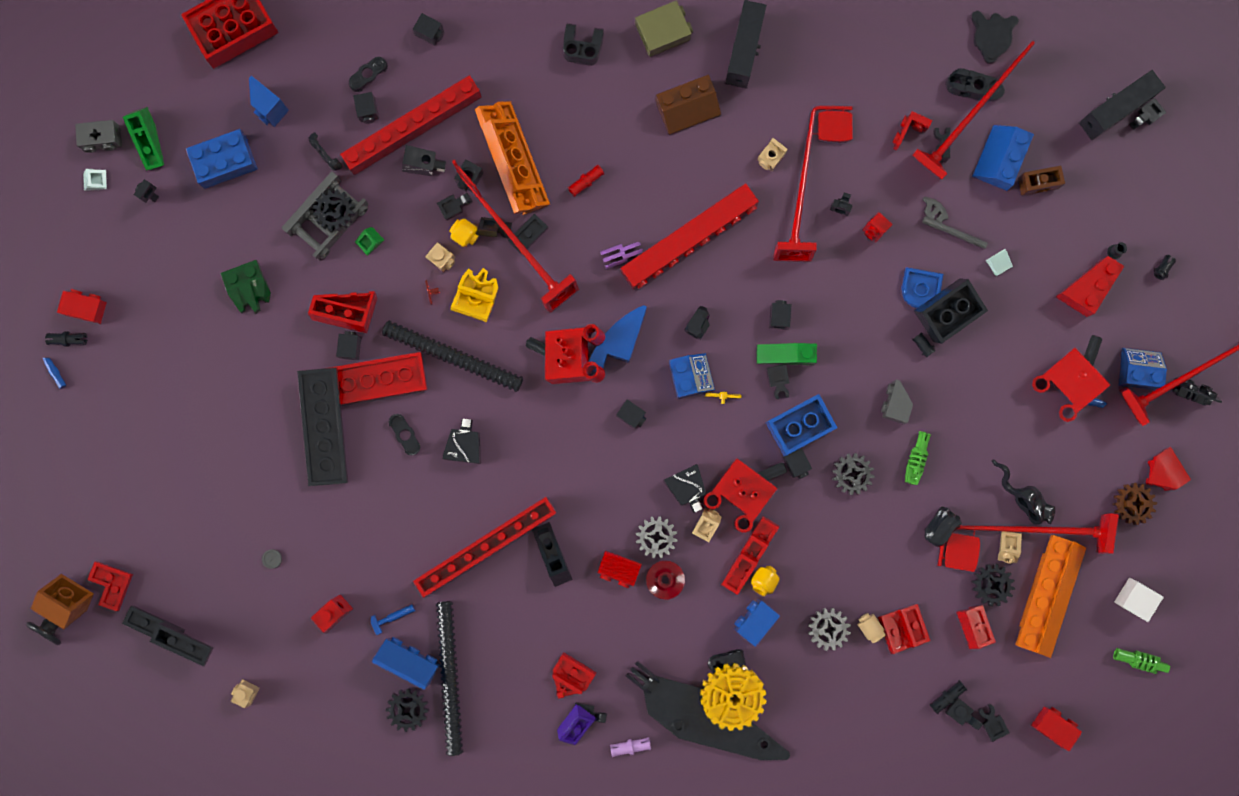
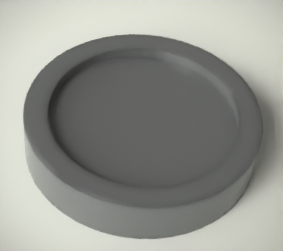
M274 549L267 550L262 556L263 565L269 569L277 568L282 562L280 552Z

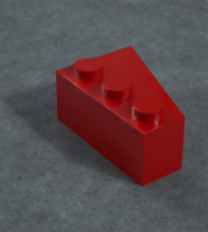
M1107 256L1055 297L1084 316L1089 317L1096 313L1123 270L1124 265Z
M375 291L358 294L354 292L343 295H313L308 314L311 320L367 333L378 298Z

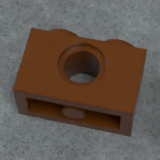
M1062 166L1024 172L1018 177L1021 196L1057 190L1065 184Z

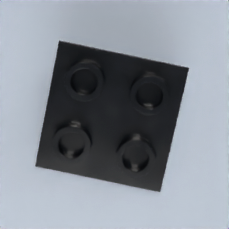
M1191 379L1172 389L1176 396L1186 397L1187 400L1191 398V401L1203 406L1210 405L1212 400L1222 403L1217 396L1218 394L1212 391L1213 388L1204 384L1201 386L1195 385V382Z

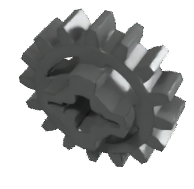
M854 453L851 458L850 454H846V459L843 457L839 458L840 464L834 463L837 470H832V473L836 474V477L832 478V480L838 481L836 488L843 487L841 492L845 493L849 490V495H853L855 491L858 495L861 494L860 489L867 491L866 485L873 484L869 479L875 478L874 475L870 474V471H873L874 468L868 467L870 460L864 462L865 456L858 458L857 453ZM855 462L860 463L863 468L856 466ZM846 464V469L841 474V469ZM852 471H853V472H855V471H856V472H859V471L861 472V473L855 475L854 477H850V476L846 477V476H845V475H848L849 473H851ZM865 475V479L861 484L860 479ZM843 480L850 482L852 487L846 485Z

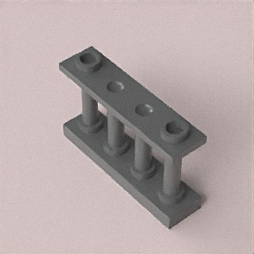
M331 172L281 227L288 235L297 234L316 251L313 256L319 261L321 258L324 259L330 253L329 249L359 216H363L367 212L369 206L364 198L358 202L341 188V180L334 172ZM337 189L340 195L345 192L347 197L353 200L351 204L355 205V209L352 211L356 215L350 217L353 221L352 223H346L348 228L341 226L339 232L337 229L330 232L328 227L323 229L321 227L322 224L316 222L317 218L313 216L315 211L313 205H318L316 198L321 200V193L328 195V190L334 192ZM306 220L313 222L329 236L322 245L302 229L301 225Z

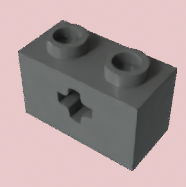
M114 120L75 124L77 146L84 152L94 153L98 149L112 151L117 147H121L120 125Z

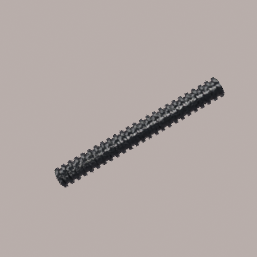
M388 320L384 325L382 335H387L389 339L399 340V343H404L406 346L410 345V348L415 347V350L420 349L422 353L432 354V357L436 356L439 360L443 359V362L453 363L455 367L458 365L460 369L465 368V371L469 370L472 374L476 373V376L481 375V378L486 377L488 381L491 379L493 383L498 382L497 384H502L504 388L507 386L509 390L514 389V392L519 391L522 385L523 376L518 377L516 373L513 375L511 371L501 370V367L497 368L494 364L490 365V362L485 363V360L480 361L478 357L468 356V353L464 354L461 350L457 351V348L447 347L445 343L442 345L440 341L435 342V339L431 340L430 337H425L424 334L419 335V332L414 333L412 329L409 331L407 327L398 326L397 323H392L391 320Z
M444 601L436 603V606H438L436 610L438 616L436 618L439 619L437 631H439L438 637H440V640H438V643H440V646L438 648L441 649L439 661L442 662L440 674H442L441 680H443V683H441L443 689L441 691L444 693L442 705L445 706L443 708V711H445V714H443V717H445L444 724H446L444 727L446 732L444 734L447 736L445 748L448 749L446 755L456 756L461 755L464 751L461 749L463 747L461 743L463 738L460 737L462 725L459 723L461 722L459 718L461 713L459 712L460 706H458L460 703L458 697L460 695L457 694L459 682L456 680L458 679L456 675L458 672L456 669L457 663H455V660H457L455 654L457 652L454 651L456 639L453 637L455 636L453 632L455 629L453 626L454 620H452V617H454L452 611L454 610L451 608L453 602Z

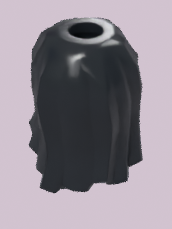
M943 506L938 509L937 514L925 529V539L935 547L945 545L953 532L960 528L962 524L959 515L955 516L953 512L949 511V508Z

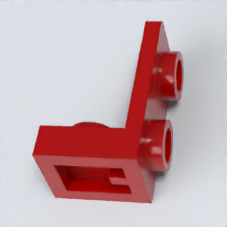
M911 111L909 116L905 115L900 124L903 127L901 133L897 132L894 137L893 143H895L893 149L897 151L909 125L918 132H926L933 120Z
M878 212L862 230L868 239L877 242L893 224Z

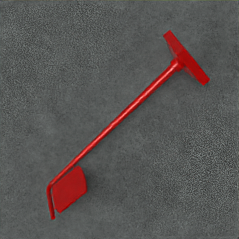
M1032 41L936 152L933 151L930 155L917 149L912 156L942 180L947 174L940 164L942 155L1032 48L1035 41Z
M816 106L813 108L791 239H789V242H777L773 253V261H812L816 252V243L800 242L799 239L812 134H819V139L823 141L843 142L852 140V113L845 112V110H852V106ZM825 109L826 111L818 114V133H812L815 112Z
M453 160L452 163L462 180L549 286L548 289L550 291L541 300L548 312H553L579 290L576 280L570 274L560 283L554 281L484 200L475 184L458 166L457 162Z
M1239 345L1145 396L1141 395L1138 397L1127 387L1119 391L1139 424L1144 426L1150 423L1145 409L1149 402L1237 352Z
M1112 513L1102 514L1099 526L1094 528L960 525L958 529L974 530L973 536L953 533L947 541L945 557H943L944 545L940 547L937 566H941L942 559H945V566L948 568L974 572L980 552L979 537H974L975 530L1093 535L1094 538H1097V553L1113 554L1119 515Z

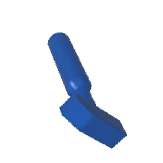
M411 604L395 611L379 621L375 615L371 616V625L375 634L382 633L380 625L414 612V605Z

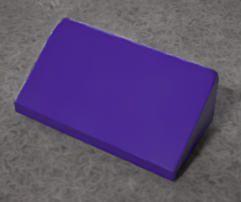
M575 705L557 729L559 741L576 745L595 721V717L579 705Z

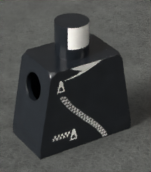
M406 145L402 172L432 176L433 170L445 171L446 161L435 159L436 152Z
M461 419L460 430L451 429L442 459L481 464L480 433L472 431L473 420Z
M698 464L663 480L681 506L689 503L693 513L704 508L699 497L705 495L706 491Z

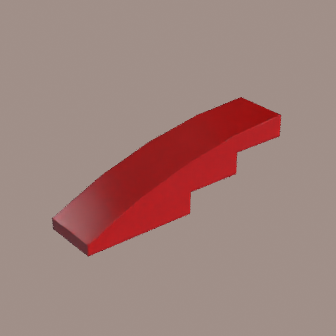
M762 516L721 584L722 586L737 595L739 594L779 529V525Z

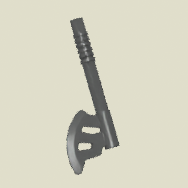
M930 197L923 198L927 204L924 211L926 216L922 220L923 224L986 249L987 242L941 223L943 220L948 219L945 208L935 199ZM934 205L935 209L931 212L930 209ZM940 212L941 215L934 220L935 215Z

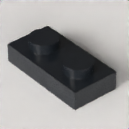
M533 214L514 235L528 249L548 229V226L536 214ZM509 239L508 242L521 253L513 241Z

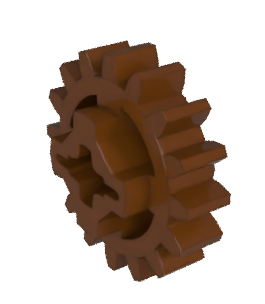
M1131 483V485H1123L1124 489L1117 490L1119 495L1113 496L1117 499V502L1112 503V505L1117 506L1118 509L1114 513L1121 514L1119 516L1120 520L1126 518L1125 523L1131 524L1132 522L1133 525H1139V522L1146 523L1145 518H1153L1150 513L1156 512L1153 505H1157V502H1153L1152 499L1156 496L1149 494L1150 488L1144 489V484L1137 486V483Z

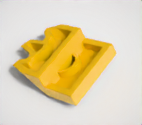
M468 268L459 282L458 291L451 305V310L487 322L498 291L497 280L495 278L490 281L486 280L488 271L484 268L476 276Z

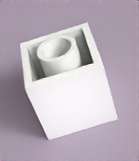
M1128 578L1114 602L1149 622L1163 596L1143 584Z

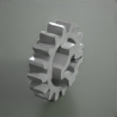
M660 516L657 521L651 517V522L649 523L644 520V527L638 526L641 533H636L637 536H640L636 543L642 544L639 550L645 549L646 556L652 553V558H655L656 554L663 558V552L669 555L668 549L675 548L672 542H677V539L673 538L677 531L671 530L674 527L673 524L667 525L668 519L662 522ZM655 524L654 530L650 533L645 532L649 526ZM662 526L668 530L669 536L664 535L661 531ZM656 532H659V536L666 539H661L654 543V539L647 537V535H655ZM644 539H648L651 542V549L646 546ZM663 542L668 543L665 548L658 550L660 544Z
M823 608L822 614L816 611L817 617L810 618L813 624H808V627L812 628V631H809L808 634L814 636L811 641H818L817 647L820 648L824 645V650L826 651L829 646L833 651L836 649L835 645L842 648L841 642L848 641L845 635L851 634V632L846 630V628L850 627V624L845 623L847 617H840L841 611L834 614V608H831L829 612L826 608ZM830 616H833L836 619H838L840 623L832 622ZM822 619V624L820 627H817L818 622ZM828 624L833 627V630L830 631L831 634L825 631L828 628ZM841 631L839 638L836 640V635ZM818 636H826L828 642L822 641Z

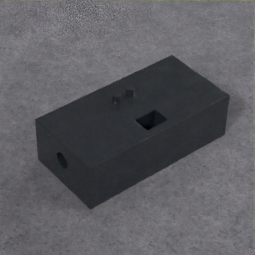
M744 0L725 81L727 85L747 89L755 55H759L756 49L761 47V45H758L766 4Z
M1150 70L1116 94L1114 92L1112 98L1107 97L1106 102L1091 111L1079 124L1089 138L1094 140L1153 99L1166 87L1155 72Z

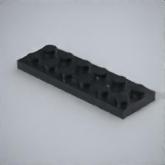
M325 368L297 371L308 486L348 483L338 369Z

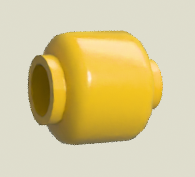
M465 218L457 219L449 231L451 239L462 247L468 246L469 243L473 245L479 237L476 234L477 226Z
M771 566L758 568L751 580L753 590L762 596L773 594L780 580L776 574L777 571Z

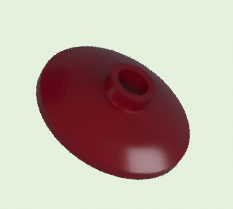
M659 561L649 569L646 576V584L652 595L659 599L668 600L681 593L685 584V576L682 569L676 563ZM664 576L669 578V582L666 584L662 582V577Z

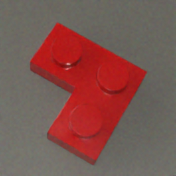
M94 561L87 580L105 586L98 605L119 611L133 574Z

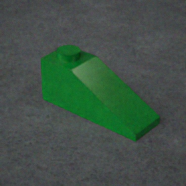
M148 107L123 116V120L146 171L163 166L164 160L156 126Z
M817 344L757 345V364L815 365L817 363Z

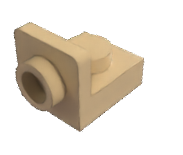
M438 242L425 256L443 272L446 269L449 270L455 263L454 254L446 250Z
M705 508L692 534L710 542L720 524L722 516L713 509Z
M1007 531L1001 532L1000 551L997 560L1005 563L1018 562L1021 554L1022 534Z

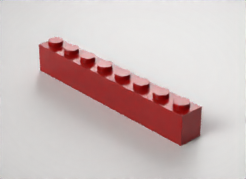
M469 75L340 155L353 175H356L482 98L480 90Z
M745 183L621 267V273L633 290L637 287L638 289L643 288L648 284L647 280L652 277L656 279L664 273L663 269L668 266L670 268L674 267L679 263L678 259L683 256H690L695 252L694 248L699 245L701 247L705 246L711 241L709 238L713 235H721L726 231L725 227L730 224L734 226L742 220L741 216L746 213L750 215L756 211V206L759 203L758 199Z
M545 497L413 582L422 597H427L553 517L557 512L548 498Z

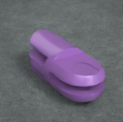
M636 242L625 247L619 244L600 251L601 255L617 249L620 251L603 258V262L620 256L622 257V260L606 265V269L628 262L627 258L642 253L643 248L625 254V250L639 246L641 243Z

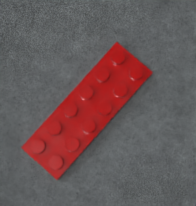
M421 352L330 367L338 369L341 405L428 390Z

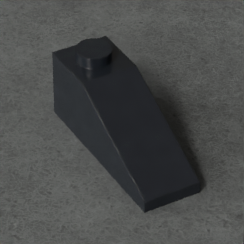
M550 522L532 529L553 585L557 587L573 580Z

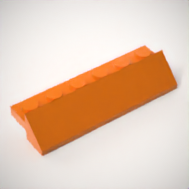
M511 101L496 102L494 105L478 106L474 109L514 214L522 213L525 215L550 205Z
M1055 535L1050 536L1046 552L1042 554L1019 626L1021 629L1015 644L1016 646L1051 658L1086 547Z

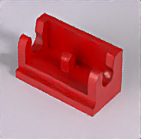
M983 605L971 606L969 609L957 611L969 649H980L996 643Z

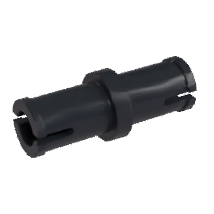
M64 331L63 333H46L45 338H53V340H45L47 345L69 347L70 345H86L88 340H80V338H88L86 333Z
M958 680L956 684L947 691L944 690L943 694L929 705L938 715L950 703L954 704V700L968 689Z

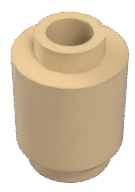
M866 613L858 619L860 622L857 625L872 643L879 641L885 636L884 628L874 614L869 615Z

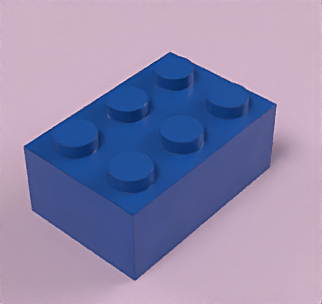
M240 129L186 148L197 182L204 189L258 170L246 135Z
M819 394L766 422L783 456L837 429Z

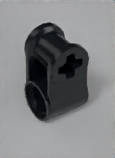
M743 649L713 655L708 660V667L713 674L715 673L714 665H716V661L721 663L719 665L720 669L727 663L729 667L733 663H737L740 668L742 665L746 666Z

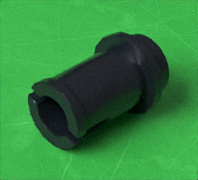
M1120 242L1109 246L1107 255L1115 260L1119 259L1127 251L1126 244Z
M1164 256L1160 265L1154 269V276L1157 279L1164 280L1168 278L1169 271L1176 263L1174 257L1167 263L1171 256Z
M923 333L912 339L922 351V356L925 355L927 358L936 351L934 349L935 346L929 343Z

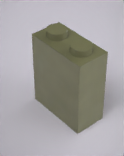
M677 0L635 17L636 28L649 57L691 40L693 29L689 22L686 23L684 8L682 5H678Z

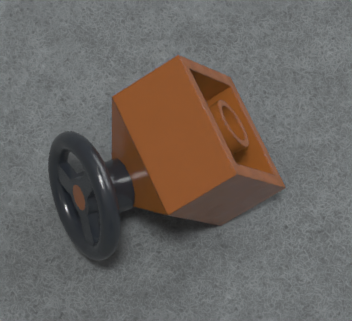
M60 574L38 590L33 601L31 610L45 618L41 626L39 627L32 622H27L26 626L55 645H60L61 640L53 634L58 627L65 629L88 610L94 593Z

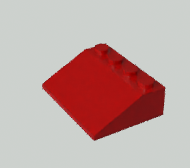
M206 0L181 14L203 56L213 69L279 33L260 0Z

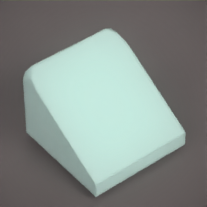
M86 169L84 171V190L107 189L106 170Z
M1006 249L986 260L995 276L1013 267Z

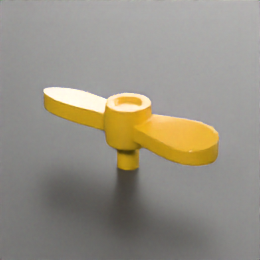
M720 392L719 394L705 393V397H719L721 404H725L727 397H742L741 394H727V392Z

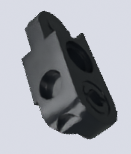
M959 68L949 75L946 80V88L953 95L980 101L997 82V78ZM974 83L979 84L981 89H976ZM1002 84L988 101H997L1004 95L1005 89Z

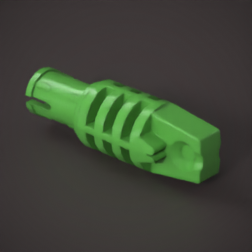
M919 431L916 446L911 449L905 474V482L908 484L918 485L924 472L928 457V451L926 450L931 437L929 433Z
M1116 648L1113 654L1114 660L1129 663L1132 668L1157 674V670L1169 673L1171 667L1166 663L1160 662L1161 657L1140 651L1129 652Z

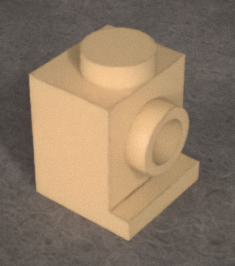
M772 138L758 156L759 165L765 170L773 171L788 149ZM768 153H773L775 157H770Z
M242 679L240 684H237L231 695H233L231 702L247 708L251 706L260 688Z

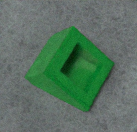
M370 227L361 233L355 243L366 255H369L382 244L384 239L373 227Z

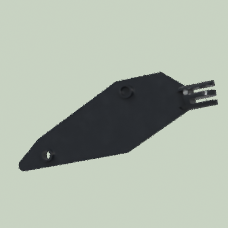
M638 661L635 665L649 676L645 677L634 667L630 671L644 683L641 684L629 673L626 674L629 680L644 691L648 714L677 738L758 760L789 759L790 753L752 721L751 726L747 727L744 725L743 730H738L735 727L733 731H729L726 726L724 729H721L719 724L716 723L714 725L711 719L707 717L700 701L703 697L700 694V690L703 688L656 676ZM762 741L767 742L765 747L760 746Z

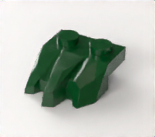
M257 260L220 273L229 297L241 314L245 312L246 306H250L254 313L257 314L261 310L260 300L269 303L271 291Z

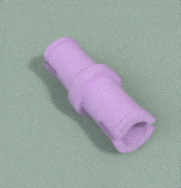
M649 737L633 741L628 739L627 742L610 744L612 757L624 754L634 755L635 752L651 750Z

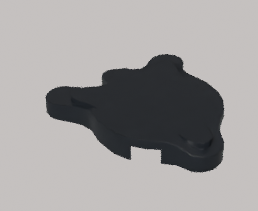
M975 11L971 15V20L976 28L974 34L975 47L977 46L981 51L986 63L993 64L1001 54L1009 49L1012 42V30L1019 20L1016 16L1003 18L998 13L992 14L991 19L987 20L980 11Z

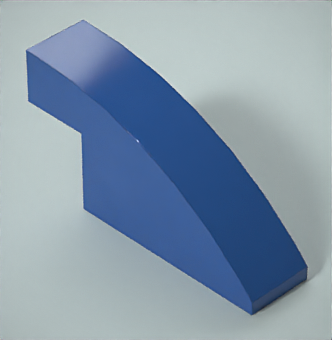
M640 306L617 321L605 333L604 342L596 346L589 362H595L604 368L607 356L629 363L647 306Z

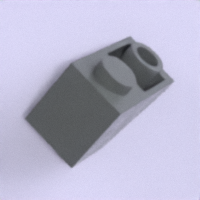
M896 379L889 383L886 394L889 395L887 402L884 401L881 408L882 418L906 424L909 421L913 403L901 381Z

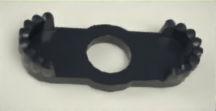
M375 57L367 64L362 65L349 79V86L352 91H362V87L368 82L374 81L379 73L382 71L386 72L388 65L385 59ZM370 68L373 71L370 78L362 76L364 69Z
M313 132L308 137L312 147L316 149L332 170L341 169L342 164L337 158L332 160L326 151L318 144V135Z
M393 414L389 418L390 421L388 423L395 432L397 441L402 444L407 455L418 454L421 447L415 437L414 430L409 427L404 416ZM409 430L411 433L410 439L402 440L400 438L401 431Z

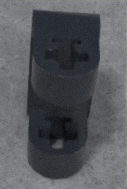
M567 23L563 43L565 59L568 62L584 65L596 64L601 52L604 29L594 28L592 43L575 40L576 25ZM571 48L577 50L574 54L567 52ZM589 51L595 53L593 57H588L585 54Z

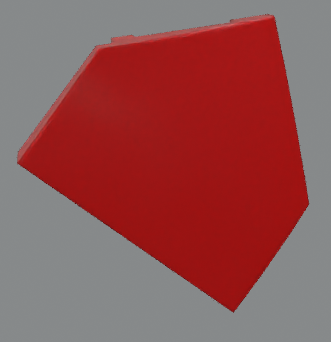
M1171 447L1164 449L1155 455L1153 460L1148 461L1150 472L1149 478H1146L1147 485H1155L1168 491L1171 489L1176 490L1191 480Z
M563 652L552 674L558 699L573 694H582L583 691L587 690L597 672Z

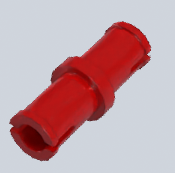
M596 165L586 174L580 175L576 182L568 186L569 192L575 197L586 187L590 188L594 181L604 175V171L599 165Z

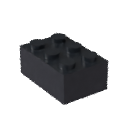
M959 278L914 310L932 341L940 344L988 311L969 279Z

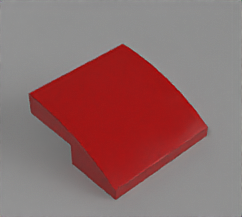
M918 604L910 605L878 617L880 624L884 628V637L890 654H895L930 641Z

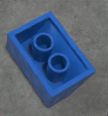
M993 125L972 177L1003 190H1009L1014 185L1034 134L1018 127Z
M392 637V639L387 638L374 656L372 663L422 689H426L440 666L437 663V659L430 655L425 657L419 654L420 650L413 646L408 648L402 645L403 641L396 637Z

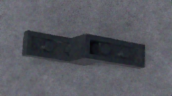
M130 606L122 623L151 637L149 642L201 666L206 665L214 648L184 634L185 629L135 606Z

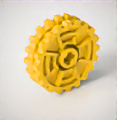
M727 663L724 664L722 669L719 667L715 668L714 674L709 673L707 675L709 679L708 681L704 680L702 683L704 689L700 690V694L703 696L700 701L707 717L711 719L714 725L716 723L719 724L721 729H724L726 726L729 731H733L735 727L738 730H743L744 725L750 727L751 721L759 719L757 715L763 713L762 705L766 704V699L763 698L766 695V690L763 689L762 681L752 669L748 670L745 665H742L740 668L737 663H733L729 667Z

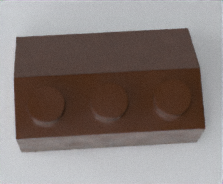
M709 74L656 94L655 102L669 135L721 116L716 91Z

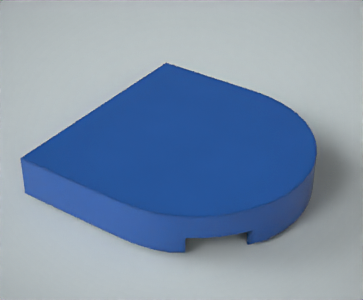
M906 267L902 283V296L906 303L914 308H918L941 292L944 274Z

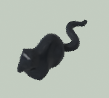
M993 459L991 462L994 466L999 467L1004 472L1001 481L1003 488L1015 496L1017 505L1026 513L1031 523L1038 525L1045 520L1048 524H1052L1055 516V506L1047 504L1041 492L1034 486L1013 488L1008 481L1010 478L1009 468Z

